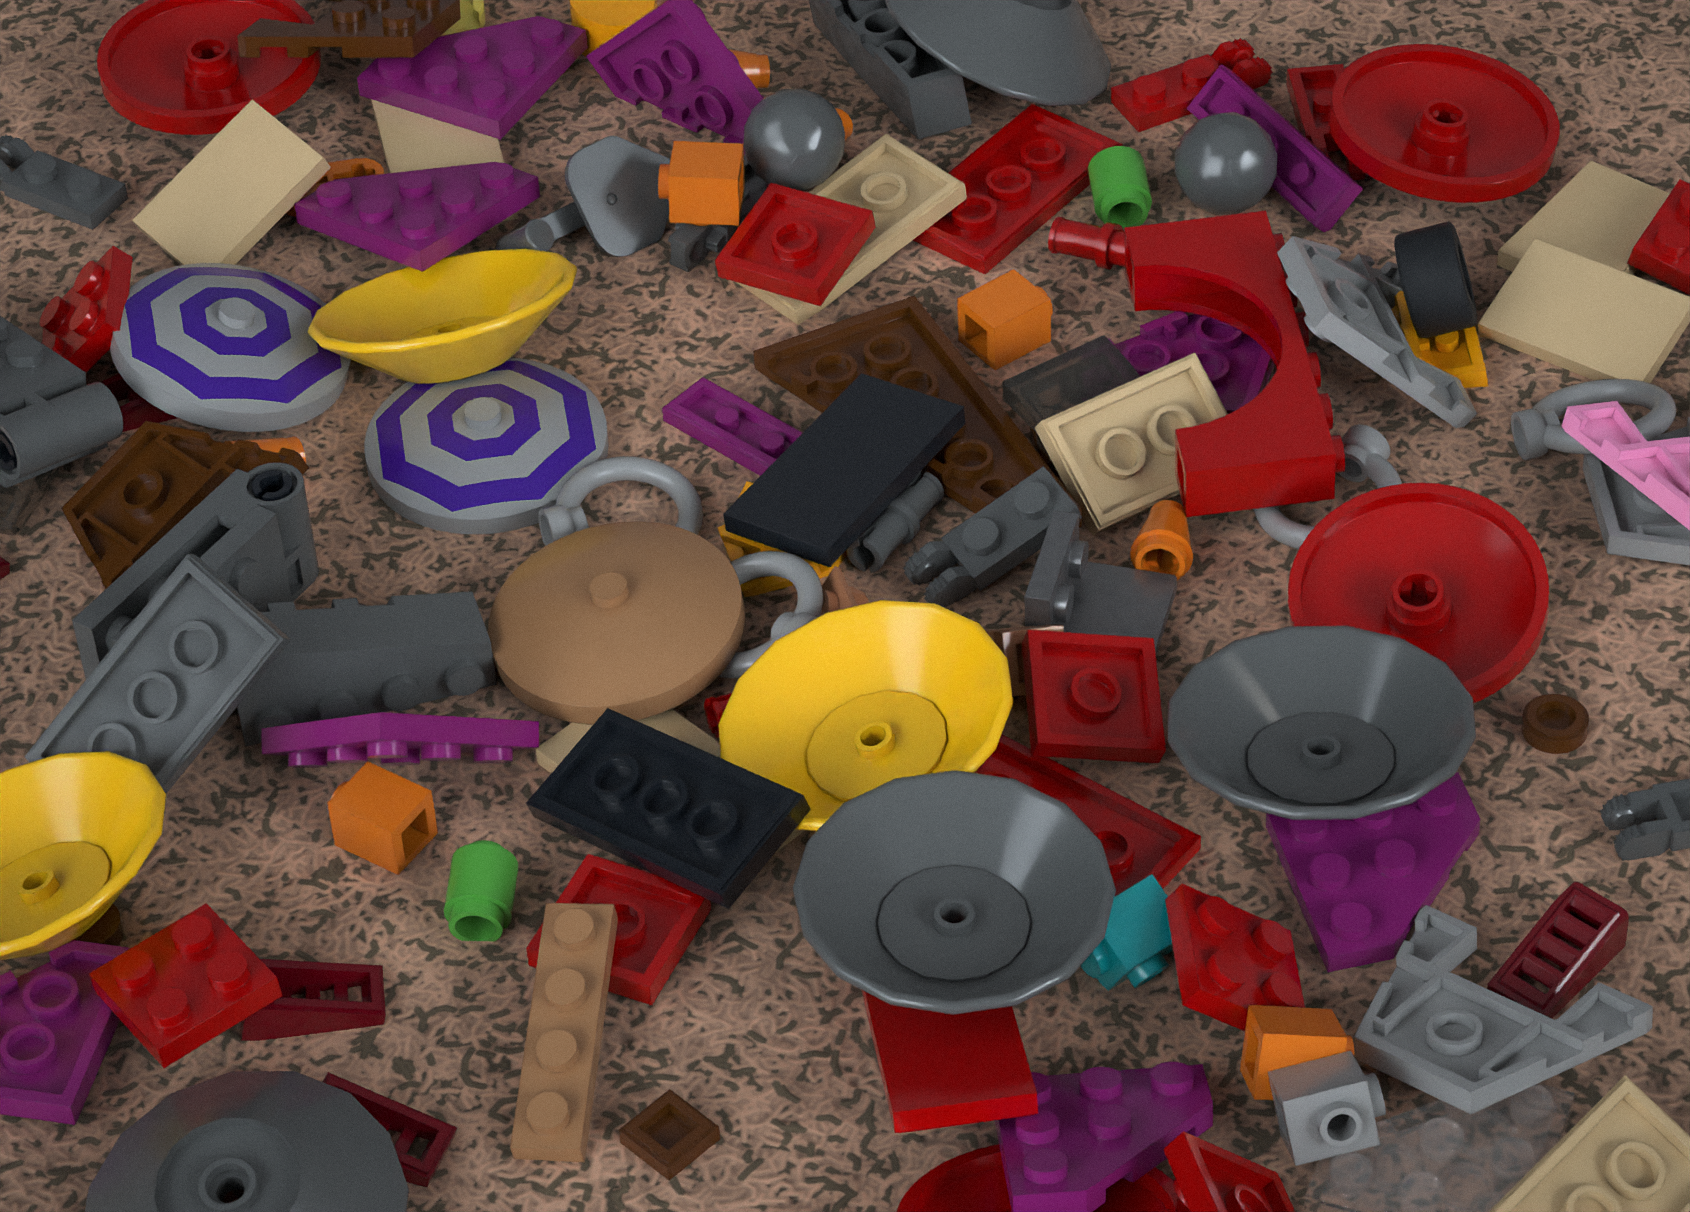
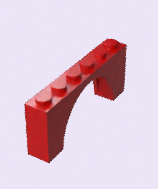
M1266 210L1125 227V274L1135 311H1181L1203 315L1227 323L1241 330L1262 346L1277 368L1268 385L1255 398L1236 411L1207 423L1175 429V475L1186 517L1335 499V473L1345 471L1343 441L1340 435L1331 436L1329 430L1333 428L1331 400L1328 393H1318V388L1321 387L1318 355L1316 352L1307 353L1306 348L1309 347V329L1304 321L1306 314L1304 311L1295 312L1294 308H1297L1298 297L1292 293L1286 284L1288 275L1284 273V267L1277 254L1285 245L1282 233H1272Z

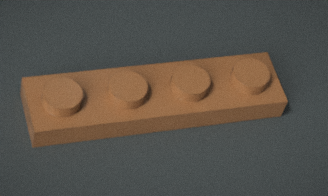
M546 903L510 1150L514 1159L585 1162L618 923L614 904Z

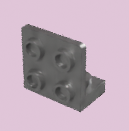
M1054 510L1024 597L1025 626L1061 624L1064 626V632L1154 638L1155 653L1157 655L1177 590V577L1171 574L1088 562V542L1079 540V514Z

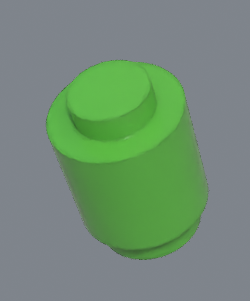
M1125 146L1109 147L1098 152L1088 165V175L1096 215L1104 224L1107 222L1121 225L1123 229L1125 227L1141 226L1147 219L1152 205L1148 177L1142 155L1135 149Z
M487 840L476 841L460 847L452 856L444 916L449 922L448 927L451 934L461 941L495 942L501 937L503 929H506L511 922L519 864L516 857L510 851L496 842Z

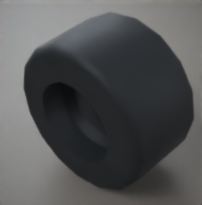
M1443 222L1396 235L1394 248L1399 276L1408 311L1417 335L1421 338H1430L1475 326L1477 323V311L1472 285L1461 243L1454 225L1451 222Z

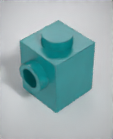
M1153 874L1114 897L1105 938L1080 966L1090 977L1097 978L1100 984L1108 991L1127 979L1136 989L1153 979L1169 966L1164 958L1165 955L1173 951L1165 902L1168 896Z

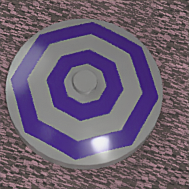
M197 263L175 266L150 274L136 282L129 289V296L121 318L120 331H113L110 346L112 360L124 381L143 399L162 411L182 420L209 428L237 432H264L285 429L305 423L324 413L336 402L342 393L351 359L322 348L308 334V328L317 310L326 305L320 298L281 276L251 267L223 263Z
M510 358L502 365L489 371L460 380L432 384L412 382L403 384L377 409L367 428L364 442L369 479L378 496L388 507L404 518L424 527L458 534L501 533L539 523V510L555 506L558 494L566 481L585 466L606 459L609 447L605 414L592 391L577 378L561 369L521 358Z

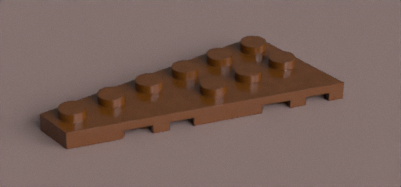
M915 295L753 351L755 370L821 413L861 373L964 406L966 424L921 470L922 477L925 472L934 475L942 484L944 494L975 514L1044 466L1077 505L1082 515V508ZM1082 518L1079 522V528L1082 527Z

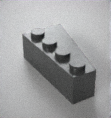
M809 0L813 22L816 27L917 139L972 124L963 76L957 74L918 46L890 15L885 0Z
M473 592L391 596L386 605L365 606L358 603L357 598L332 599L331 608L296 610L294 602L267 603L266 612L261 613L285 633L291 641L236 707L235 713L245 747L261 743V728L378 712L406 711L417 704L453 695L466 696L475 693L481 688L497 685L491 641Z

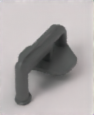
M617 136L605 137L578 150L569 158L565 167V182L574 202L539 219H532L525 226L498 239L495 250L526 248L547 252L552 248L554 240L585 225L596 247L611 257L628 256L657 242L664 233L669 216V199H659L658 196L660 164H670V158Z

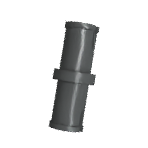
M920 471L849 546L847 555L854 566L864 572L869 566L870 573H875L901 543L904 545L910 543L920 530V522L944 497V489L940 481L929 472H925L922 477Z

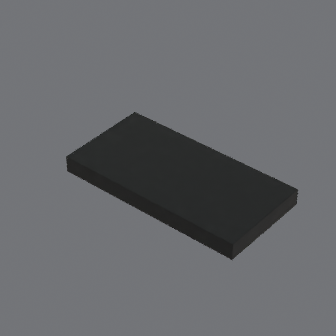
M861 373L723 514L726 531L831 567L966 424L964 406Z
M609 708L604 711L526 802L533 817L727 909L734 904L811 810L804 795Z

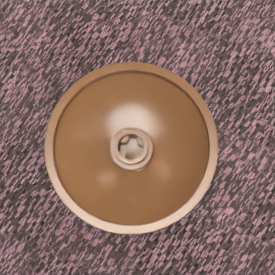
M642 521L617 522L590 527L564 536L546 545L525 560L509 576L494 600L488 622V635L491 641L494 662L502 681L514 696L535 711L562 721L593 725L604 711L609 708L634 720H640L677 707L693 698L716 680L733 659L741 643L745 627V605L734 567L728 558L708 540L693 532L668 524Z

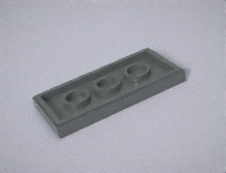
M187 554L24 757L29 762H33L60 753L110 751L146 764L167 794L291 639L197 555Z

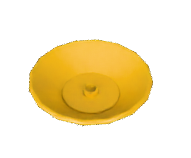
M526 248L486 250L445 257L423 272L406 267L385 273L344 291L317 310L308 328V334L326 350L406 382L432 384L460 380L489 371L510 359L572 289L577 267L559 253Z
M879 600L825 613L776 640L737 680L718 724L720 758L804 795L811 810L795 829L817 831L843 803L895 778L951 770L975 773L996 750L1013 706L1008 659L980 623L936 603Z
M110 751L60 753L10 768L0 773V960L38 955L54 950L81 936L104 915L136 876L162 835L166 793L146 764Z

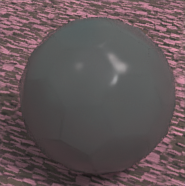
M781 89L765 96L752 109L744 125L743 146L749 165L755 174L767 184L775 183L796 190H807L822 184L836 170L844 155L845 131L836 109L832 103L821 95L805 89Z
M1236 112L1213 113L1200 119L1184 132L1175 152L1174 172L1182 193L1196 207L1215 215L1239 214L1258 204L1268 194L1277 175V152L1270 135L1254 119Z

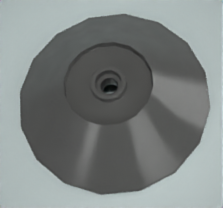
M885 0L890 15L918 46L957 74L1001 95L1044 106L1083 105L1107 90L1111 63L1099 36L1078 0Z
M1288 626L1235 640L1194 665L1168 702V743L1192 779L1236 806L1292 820L1358 819L1412 804L1455 775L1476 739L1473 697L1445 662L1402 638L1351 626Z
M958 770L895 778L843 803L807 841L793 885V893L803 937L838 978L890 1005L951 1015L1016 1006L1068 980L1105 938L1116 891L1102 842L1067 804L1016 779Z
M232 1071L171 1093L125 1130L118 1138L88 1188L85 1212H407L409 1188L390 1133L351 1093L296 1071ZM244 1190L242 1197L232 1203L222 1202L225 1195L230 1191Z

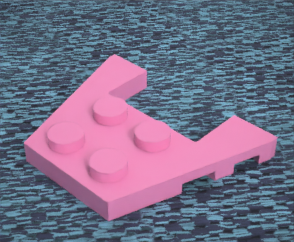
M1618 401L1567 406L1562 423L1564 431L1690 530V436L1647 441Z

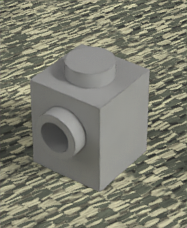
M1351 1051L1268 1071L1280 1134L1295 1166L1380 1145L1375 1117L1386 1115L1381 1087L1375 1073L1364 1075Z

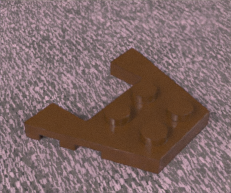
M326 0L338 3L332 5V10L312 25L260 18L238 35L239 57L260 58V47H287L288 58H308L321 47H342L343 58H414L461 19L460 0Z
M145 421L61 509L86 555L98 571L103 586L107 589L236 469L248 473L253 468L263 464L285 463L294 466L303 475L309 467L301 455L292 449L281 448L279 453L262 450L256 442L238 439L234 444L215 441L206 432Z

